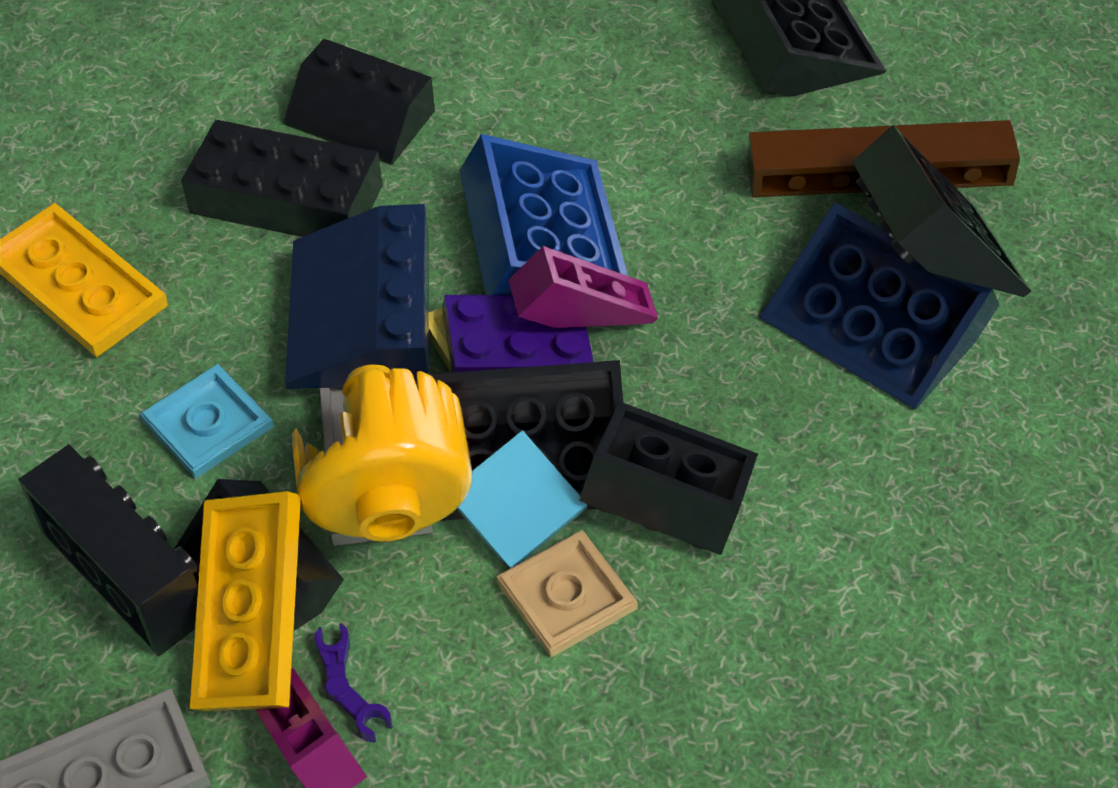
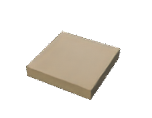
M583 530L497 576L498 585L550 658L638 609L636 599Z

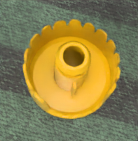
M365 365L350 372L342 389L343 396L345 397L343 401L344 412L342 411L339 414L343 438L342 445H340L339 441H336L330 445L326 453L323 450L319 452L310 443H307L304 447L302 437L297 428L292 433L297 494L301 498L300 507L304 514L317 526L327 531L344 536L384 542L406 538L453 513L463 503L469 493L472 483V469L460 401L447 384L440 380L436 384L435 379L431 375L418 371L417 389L410 370L404 368H393L390 370L382 365Z

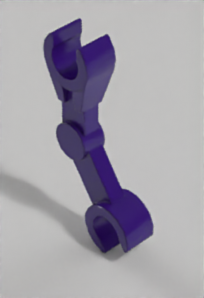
M339 624L341 640L335 645H327L324 643L322 628L319 627L315 632L314 640L327 672L325 688L328 698L331 701L337 702L356 721L361 738L367 742L375 743V733L366 727L365 723L371 718L378 717L392 729L390 712L381 704H368L349 686L345 670L350 648L347 628L343 624Z

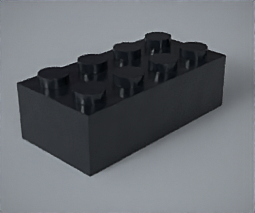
M216 119L181 179L190 214L299 237L306 236L372 209L383 186L377 151Z
M68 444L18 479L44 536L158 657L195 630L198 582L194 578V574L198 572L196 564L183 548L178 547L173 550L165 542L167 537L164 531L151 516L148 515L143 519L135 511L137 508L134 501L122 486L117 485L112 488L105 481L107 480L105 472L92 456L88 455L83 459Z

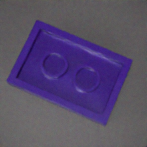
M444 295L442 309L452 373L594 362L587 327L553 328L518 317L513 295Z

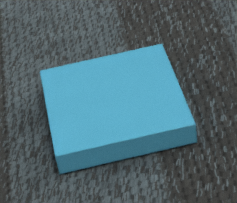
M216 364L140 413L142 422L195 479L274 427L273 420L219 364Z
M522 430L472 471L471 488L457 510L504 565L511 569L523 562L587 509V504L579 501L580 495Z

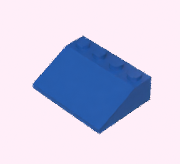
M481 134L459 171L486 295H512L508 280L542 246L628 276L597 160Z

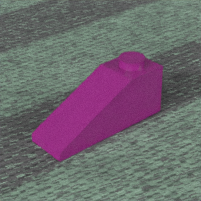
M542 246L508 280L518 317L553 328L653 324L658 319L646 282Z
M291 664L289 707L255 710L288 765L305 788H353L367 778V776Z

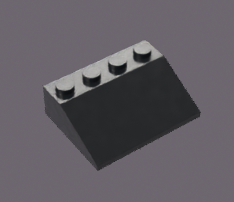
M713 0V5L720 12L727 25V30L740 48L742 57L755 75L757 84L763 91L775 95L778 93L798 96L885 74L886 69L843 0Z
M894 125L887 129L852 161L861 176L856 180V183L869 197L867 202L881 218L878 221L879 224L893 239L891 242L892 247L908 264L916 260L929 273L1025 297L1031 292V289L977 208Z
M620 360L429 374L435 379L436 384L438 380L447 384L460 401L472 471L523 430L580 496L595 452L619 401L623 402ZM587 504V509L585 510L597 509ZM456 509L440 521L461 520L465 518Z

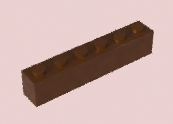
M1011 120L894 125L956 188L1014 186L1020 154ZM891 126L749 132L747 163L752 198L864 193L856 183V180L861 176L852 161Z

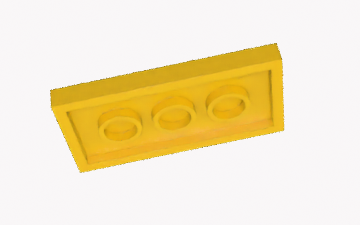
M53 203L0 239V274L96 358L169 306L166 294L56 203Z
M285 491L204 501L190 697L191 710L204 712L289 707L301 498L298 494Z

